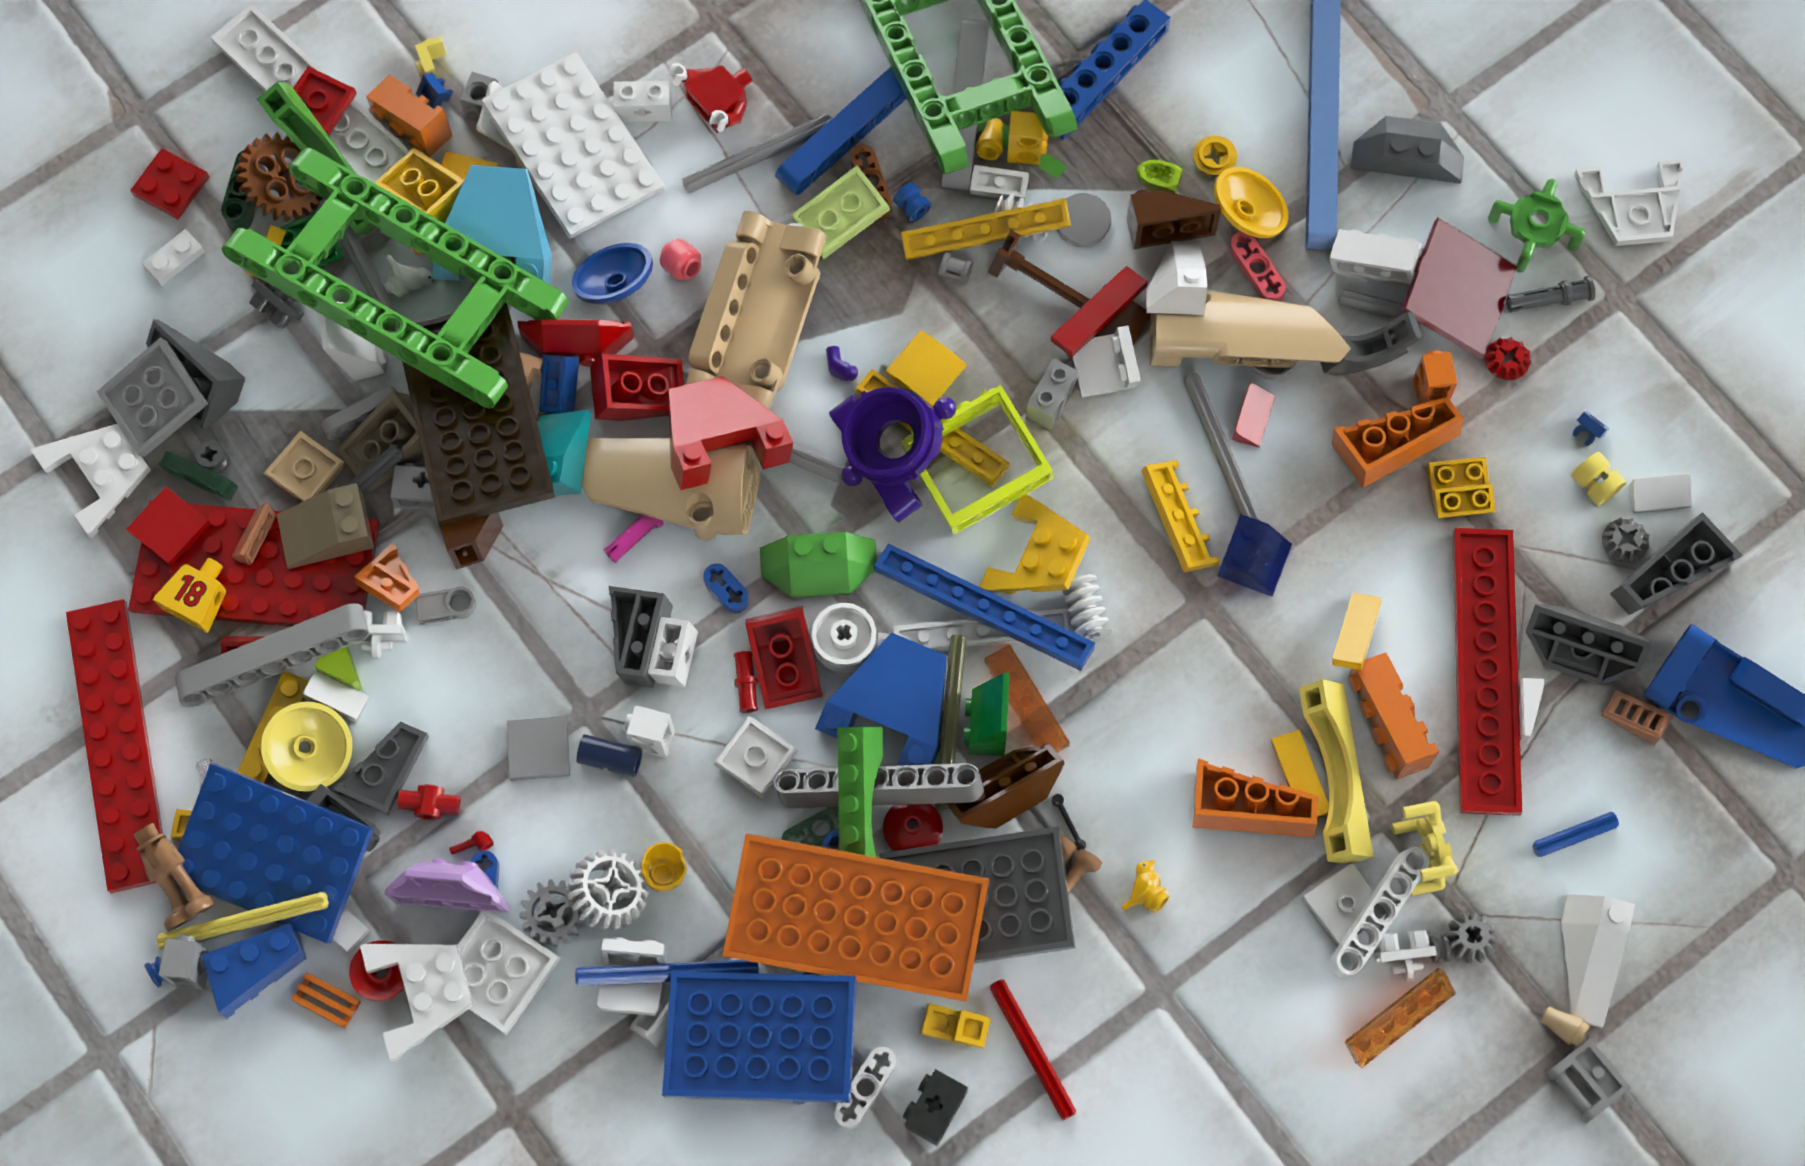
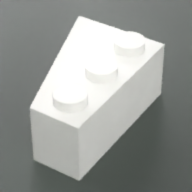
M1339 229L1329 259L1334 273L1368 283L1370 278L1385 283V289L1394 291L1395 287L1408 291L1423 249L1421 242L1412 238L1400 239L1389 237L1382 233L1374 235L1362 233L1356 229L1349 231Z

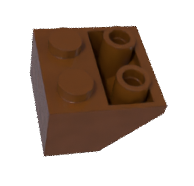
M498 512L440 527L446 549L456 570L485 560L503 528Z

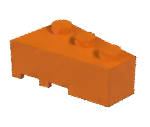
M388 75L366 96L370 106L369 112L378 121L383 119L388 123L389 129L396 136L405 137L411 148L414 147L420 152L422 151L430 158L453 136L444 109L440 106L433 109L426 104L429 102L426 97L421 95L417 98L411 93L412 89Z

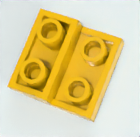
M920 330L884 372L901 388L909 389L933 407L935 402L966 368L967 364L935 338Z
M1486 456L1427 463L1429 485L1437 519L1496 512L1492 483L1489 484Z

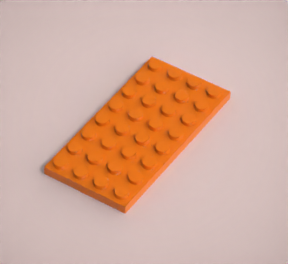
M746 833L722 956L820 975L856 976V981L967 1002L989 878Z

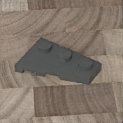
M400 722L375 746V750L362 763L359 762L352 769L353 772L343 782L340 781L333 790L338 794L389 815L399 791L402 790L429 735L424 731Z

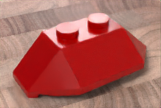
M529 320L518 321L517 324L521 338L542 359L543 354L577 357L579 360L578 364L584 367H590L601 354L616 355L634 339L632 323L628 321Z

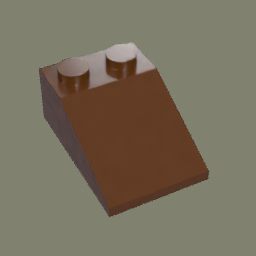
M1139 190L1135 194L1130 195L1127 224L1133 249L1169 244L1171 241H1186L1215 236L1221 207L1219 204L1162 190Z

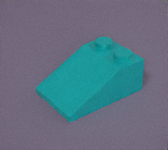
M589 410L541 415L537 423L555 496L581 493L591 411Z

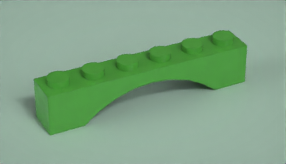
M276 82L257 98V101L271 120L284 131L301 151L305 147L312 148L356 173L290 84ZM354 219L350 224L356 234L368 235L377 228L364 219Z
M837 728L839 850L877 857L872 837L871 811L874 783L883 759V728Z

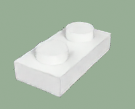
M974 165L970 195L1000 199L1003 194V199L1006 200L1010 194H1014V201L1018 202L1021 198H1024L1025 203L1029 173Z
M184 229L146 259L142 265L163 286L204 254L205 250Z

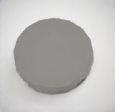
M1088 193L1074 194L1067 197L1071 227L1057 230L1061 238L1066 242L1068 240L1078 247H1090L1100 243L1111 226V214L1106 203L1099 197Z

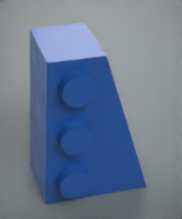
M291 923L201 955L218 1013L226 1019L235 1014L234 1011L246 1002L256 998L259 995L258 993L272 982H277L307 959L299 932L294 930Z

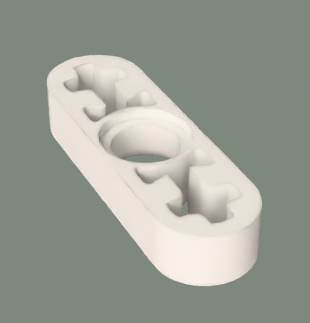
M880 1046L873 1049L851 1082V1094L859 1102L866 1103L864 1108L859 1104L856 1106L854 1115L857 1118L855 1120L849 1119L847 1122L843 1121L841 1110L843 1108L845 1110L850 1109L853 1104L852 1099L850 1103L837 1104L834 1112L835 1120L843 1129L850 1130L860 1125L896 1067V1057L890 1048ZM886 1054L888 1055L887 1060L890 1066L881 1067L877 1074L883 1078L881 1081H878L874 1075L865 1071L869 1068L873 1072L877 1066V1061L874 1058L876 1056L882 1057ZM864 1079L872 1081L875 1086L874 1092L866 1097L858 1094L856 1090L857 1084Z

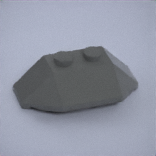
M1385 116L1354 141L1350 169L1461 184L1464 156L1441 123Z
M1535 604L1525 631L1543 666L1599 685L1641 671L1651 646V641L1621 625L1563 606Z

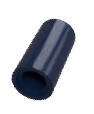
M584 734L579 743L576 762L599 769L608 768V771L636 777L641 764L643 750L642 748Z

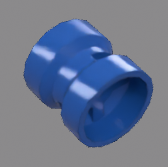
M908 183L903 186L893 198L894 203L899 208L905 210V216L911 222L924 217L932 206V203L925 196L920 195V189L915 183Z

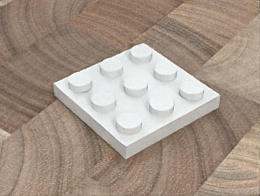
M482 911L457 945L474 1006L468 1010L506 1036L560 961L559 956L490 911Z

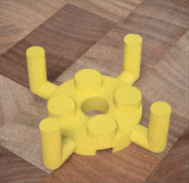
M1436 801L1403 807L1404 818L1410 820L1392 823L1393 834L1398 835L1418 830L1423 842L1418 847L1423 849L1429 857L1428 868L1420 870L1422 882L1417 883L1410 896L1441 891L1446 885L1445 877L1456 875L1458 868L1452 860L1450 843H1445L1442 834L1447 832L1441 820L1440 805ZM1428 815V817L1415 818L1419 816Z

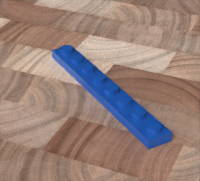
M889 543L874 565L875 572L1079 671H1082L1095 649V642Z

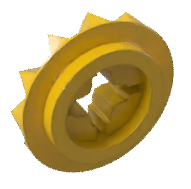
M1214 135L1201 139L1193 151V163L1196 164L1199 172L1207 173L1208 177L1211 175L1219 176L1224 170L1234 167L1237 161L1235 146L1231 141L1221 136ZM1212 149L1216 156H1221L1219 157L1218 164L1213 159H1208Z

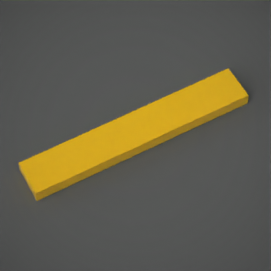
M1063 198L903 231L901 236L906 260L1004 241L1011 230L1021 235L1020 237L1071 227L1067 200Z
M871 369L856 387L855 394L861 397L860 393L863 391L870 392L883 387H900ZM903 422L899 423L909 431H912L911 427L908 424ZM960 428L942 437L940 452L992 488L1010 466L1007 460Z

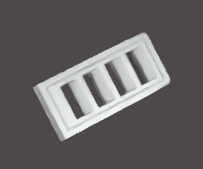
M1522 678L1518 683L1520 744H1524L1532 734L1544 688V679Z

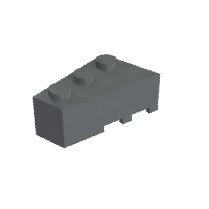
M609 586L612 605L611 620L614 629L613 646L616 674L625 684L653 688L655 680L648 674L658 626L661 617L670 618L673 605L664 593Z

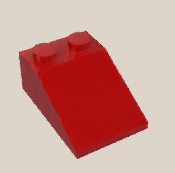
M601 354L590 366L595 420L627 421L669 416L668 389L684 385L682 359Z
M803 606L747 618L745 626L765 710L823 697Z

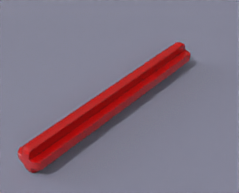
M1003 979L990 985V991L1062 1120L1071 1118L1076 1114V1109L1009 987Z

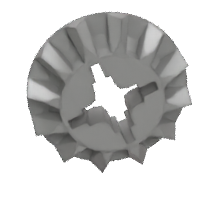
M1620 517L1607 525L1602 535V544L1606 553L1611 558L1623 563H1632L1641 559L1647 552L1650 534L1646 533L1643 524L1639 525L1634 522L1633 518L1622 519ZM1621 534L1624 536L1633 534V538L1630 541L1633 545L1627 542L1618 546L1622 539Z

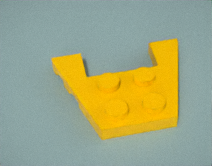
M1026 494L1018 499L1012 516L1015 520L1035 524L1036 526L1015 573L990 567L987 568L979 587L991 593L1004 592L1005 594H1016L1017 591L1031 590L1032 592L1068 590L1089 544L1090 537L1087 533Z

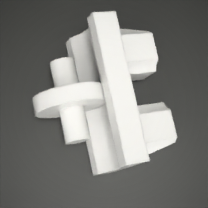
M364 611L369 635L366 639L360 641L362 642L361 648L362 650H372V657L374 659L381 658L382 650H392V642H407V633L403 627L402 616L398 611L384 612L383 624H374V614Z
M1426 930L1407 932L1409 949L1401 950L1399 949L1397 933L1385 934L1379 942V952L1375 953L1376 962L1401 960V964L1391 965L1392 974L1403 973L1406 982L1413 981L1414 972L1423 971L1424 967L1422 961L1412 963L1411 958L1436 955L1435 946H1430Z

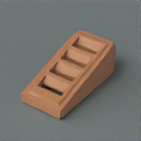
M1617 690L1613 693L1601 715L1654 746L1661 739L1673 717L1659 708ZM1619 702H1622L1625 705L1618 715L1614 711ZM1630 708L1636 710L1631 720L1625 718ZM1641 714L1646 716L1642 725L1637 723ZM1652 720L1657 722L1654 730L1648 728Z

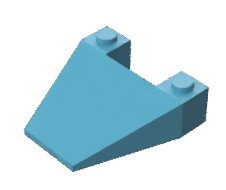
M471 165L445 224L500 256L516 257V266L551 284L552 254L528 169ZM433 262L432 279L453 281L466 279L464 276H457Z

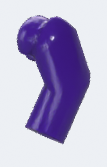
M838 346L826 348L829 373L842 381H854L858 377L857 367L841 360L840 348Z

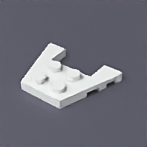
M1684 159L1659 161L1656 169L1660 188L1606 192L1601 166L1576 169L1574 173L1576 181L1615 246L1671 241L1674 234Z
M118 424L31 449L46 473L74 458L99 495L100 499L75 514V517L90 538L99 532V526L105 519L109 520L115 513L114 509L124 497L128 498L151 471L144 459L137 455Z
M360 945L365 968L369 974L395 965H399L414 1023L383 1033L388 1057L391 1062L399 1059L404 1052L413 1046L416 1047L431 1033L439 1028H443L474 1006L457 945Z

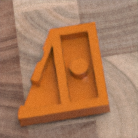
M390 544L354 576L357 586L399 613L419 596V587L414 578L409 575V569L405 562L401 561L394 544Z

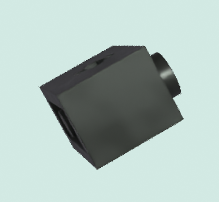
M935 1069L932 1076L929 1074L924 1076L918 1088L922 1094L916 1103L913 1101L909 1103L903 1118L906 1119L905 1128L938 1147L964 1100L968 1087ZM935 1099L938 1100L941 1110L935 1109L933 1113L928 1112L927 1102L933 1103Z

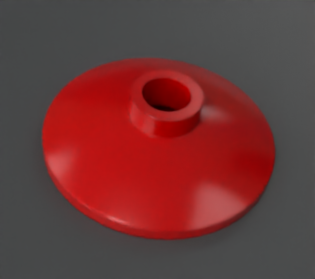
M931 804L893 805L887 812L883 822L884 838L893 851L938 845L943 833L941 816ZM910 821H916L919 826L917 829L911 830L907 827V824Z
M376 940V941L369 942V943H367V944H396V943L391 942V941H387V940ZM361 948L353 956L349 966V978L355 991L363 998L371 1001H386L397 996L405 988L399 965L386 968V976L378 978V971L370 974L366 971Z

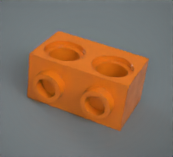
M1434 350L1422 355L1413 376L1418 405L1444 397L1451 399L1457 386L1451 352L1442 353L1439 350Z

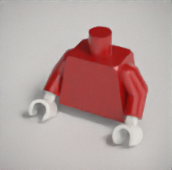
M678 63L672 64L667 73L668 76H674L672 83L675 86L680 85L681 82L684 83L685 98L716 133L723 132L724 128L741 123L747 108L744 87L753 81L747 70L742 68L732 76L724 66L695 70L685 69L684 66Z

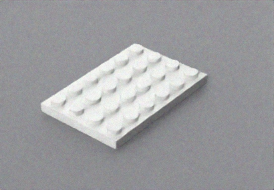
M577 52L481 99L482 107L522 168L528 169L530 180L569 239L664 190V183Z

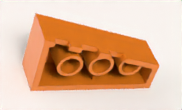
M1444 397L1412 406L1411 410L1397 413V411L1387 413L1385 417L1369 421V419L1358 421L1357 425L1345 428L1344 425L1333 429L1332 446L1364 488L1459 436L1464 418L1450 399Z
M1387 653L1365 659L1362 670L1351 668L1350 675H1348L1349 685L1353 692H1358L1361 699L1359 703L1361 712L1366 719L1369 718L1373 729H1371L1372 737L1376 745H1381L1385 754L1383 761L1389 773L1393 772L1397 780L1429 768L1438 755L1439 750L1435 743L1428 744L1426 736L1428 729L1423 721H1416L1415 705L1410 696L1407 694L1402 695L1403 683Z
M1198 758L1195 775L1192 828L1314 837L1317 827L1318 796L1281 784L1276 786L1264 782V779L1256 776L1251 778L1234 772V769L1224 766L1219 768L1208 764V761Z

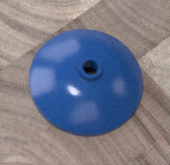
M620 243L605 247L590 255L578 266L572 277V288L579 299L592 304H609L623 300L645 284L653 268L652 257L645 247L635 243Z

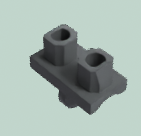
M257 279L251 285L256 292L249 303L263 313L273 304L276 308L268 319L275 326L284 329L292 319L300 321L304 313L287 300L289 298L294 302L296 299L285 294L280 289L276 288L275 290L271 285L267 283L262 284Z

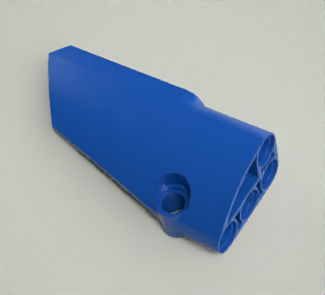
M1690 624L1658 670L1643 696L1681 721L1690 723L1792 767L1800 768L1805 766V694L1747 657H1742L1694 624ZM1693 701L1696 703L1698 712L1694 717L1686 718L1682 715L1681 706L1684 702Z

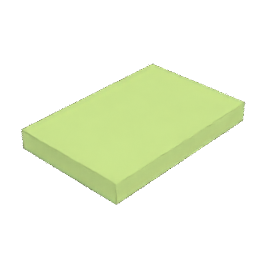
M857 165L791 214V217L795 223L801 224L803 227L818 229L827 235L821 257L825 259L891 209Z

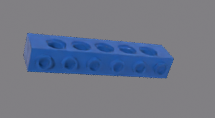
M1143 0L1138 6L1134 5L1128 11L1126 19L1121 24L1116 23L1109 32V37L1104 42L1099 41L1094 46L1091 55L1086 60L1082 59L1076 65L1074 73L1069 78L1065 77L1060 81L1059 85L1068 103L1072 104L1071 108L1074 112L1077 126L1168 32L1170 16L1148 0ZM1133 30H1139L1141 33H1135ZM1116 48H1122L1124 51H1117ZM1104 66L1107 67V69H1099L1098 67ZM1086 84V85H1089L1090 87H1088V88H1083V87H1081L1080 85ZM1072 132L1058 137L1064 141Z

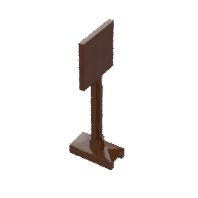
M1011 230L1003 247L998 249L988 273L998 278L1006 266L1016 272L1019 270L1079 308L1090 300L1025 260L1023 255L1015 251L1021 235ZM1132 301L1093 338L1114 334L1117 327L1128 325L1132 344L1134 345L1149 321L1151 313H1147V309Z

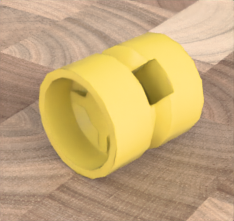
M1596 452L1587 458L1570 475L1581 488L1588 489L1587 495L1597 507L1610 500L1627 483L1616 470H1609L1610 463L1600 452ZM1602 477L1604 481L1599 484L1597 481Z

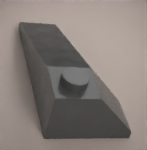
M153 319L146 345L150 347L159 338L168 342L208 402L203 409L191 418L202 429H206L238 402L246 378L229 362L162 321Z

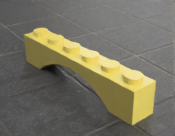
M1322 679L1300 687L1299 692L1303 716L1319 744L1328 776L1329 810L1327 822L1323 830L1327 861L1349 865L1350 863H1357L1374 856L1345 686L1341 683Z

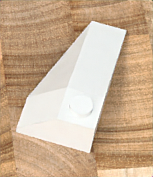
M1171 241L1146 290L1147 313L1204 315L1207 277L1200 242Z

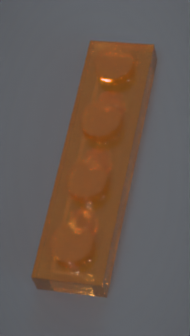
M1009 644L985 657L984 662L993 677L1002 673H1010L1008 702L1034 745L1041 747L1042 744L1050 743L1057 753L1070 746L1068 738L1011 645Z
M1439 967L1344 1041L1354 1062L1361 1068L1366 1066L1456 994L1446 972Z

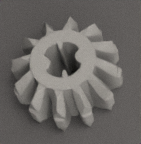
M1472 911L1468 918L1465 914L1460 913L1457 916V921L1451 920L1448 926L1452 931H1447L1445 934L1448 940L1453 941L1449 943L1450 951L1454 949L1458 951L1455 954V960H1459L1465 955L1467 964H1472L1474 957L1479 963H1482L1486 960L1485 954L1491 956L1495 952L1491 945L1497 944L1498 938L1490 934L1496 930V926L1491 925L1487 927L1485 925L1488 921L1487 916H1483L1479 921L1477 920L1476 912ZM1470 933L1475 935L1473 943L1467 940Z

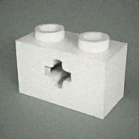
M669 81L614 82V110L622 122L672 121V95Z
M665 617L660 618L648 674L659 684L686 687L698 634L696 628L689 621Z

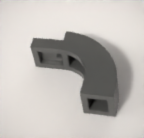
M1406 312L1382 328L1359 336L1340 335L1351 350L1339 363L1320 362L1324 373L1350 374L1384 365L1407 354V348L1423 338L1414 313Z

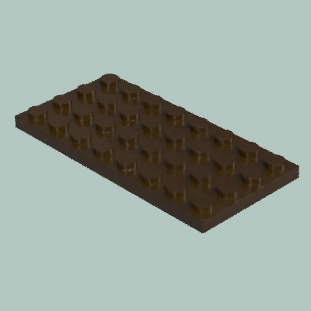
M507 303L502 306L467 353L499 372L498 375L508 384V388L493 408L489 409L479 405L402 361L440 527L555 498ZM453 314L416 324L438 335Z

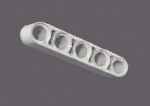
M1411 847L1401 852L1395 858L1330 959V968L1336 976L1347 978L1362 970L1421 879L1420 870L1428 868L1429 857L1423 849ZM1407 855L1416 858L1418 862L1416 870L1410 869L1407 866ZM1391 880H1396L1400 883L1402 887L1400 895L1394 894L1391 891ZM1375 905H1380L1384 908V920H1380L1374 915L1373 909ZM1359 930H1364L1368 933L1369 943L1367 945H1363L1358 941L1357 933ZM1342 955H1347L1352 959L1353 967L1350 971L1342 967L1340 961Z

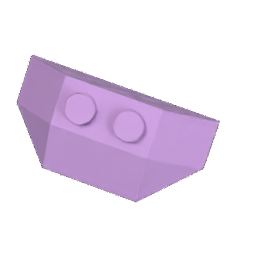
M433 859L432 863L419 862L405 870L385 890V895L395 904L509 913L510 906L489 877L478 867V864L468 861H462L460 865L450 864V862L441 859Z

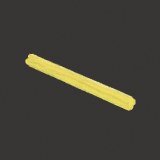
M324 892L161 933L157 935L158 947L164 950L166 938L176 939L177 935L196 938L195 942L322 910L329 906L328 898Z

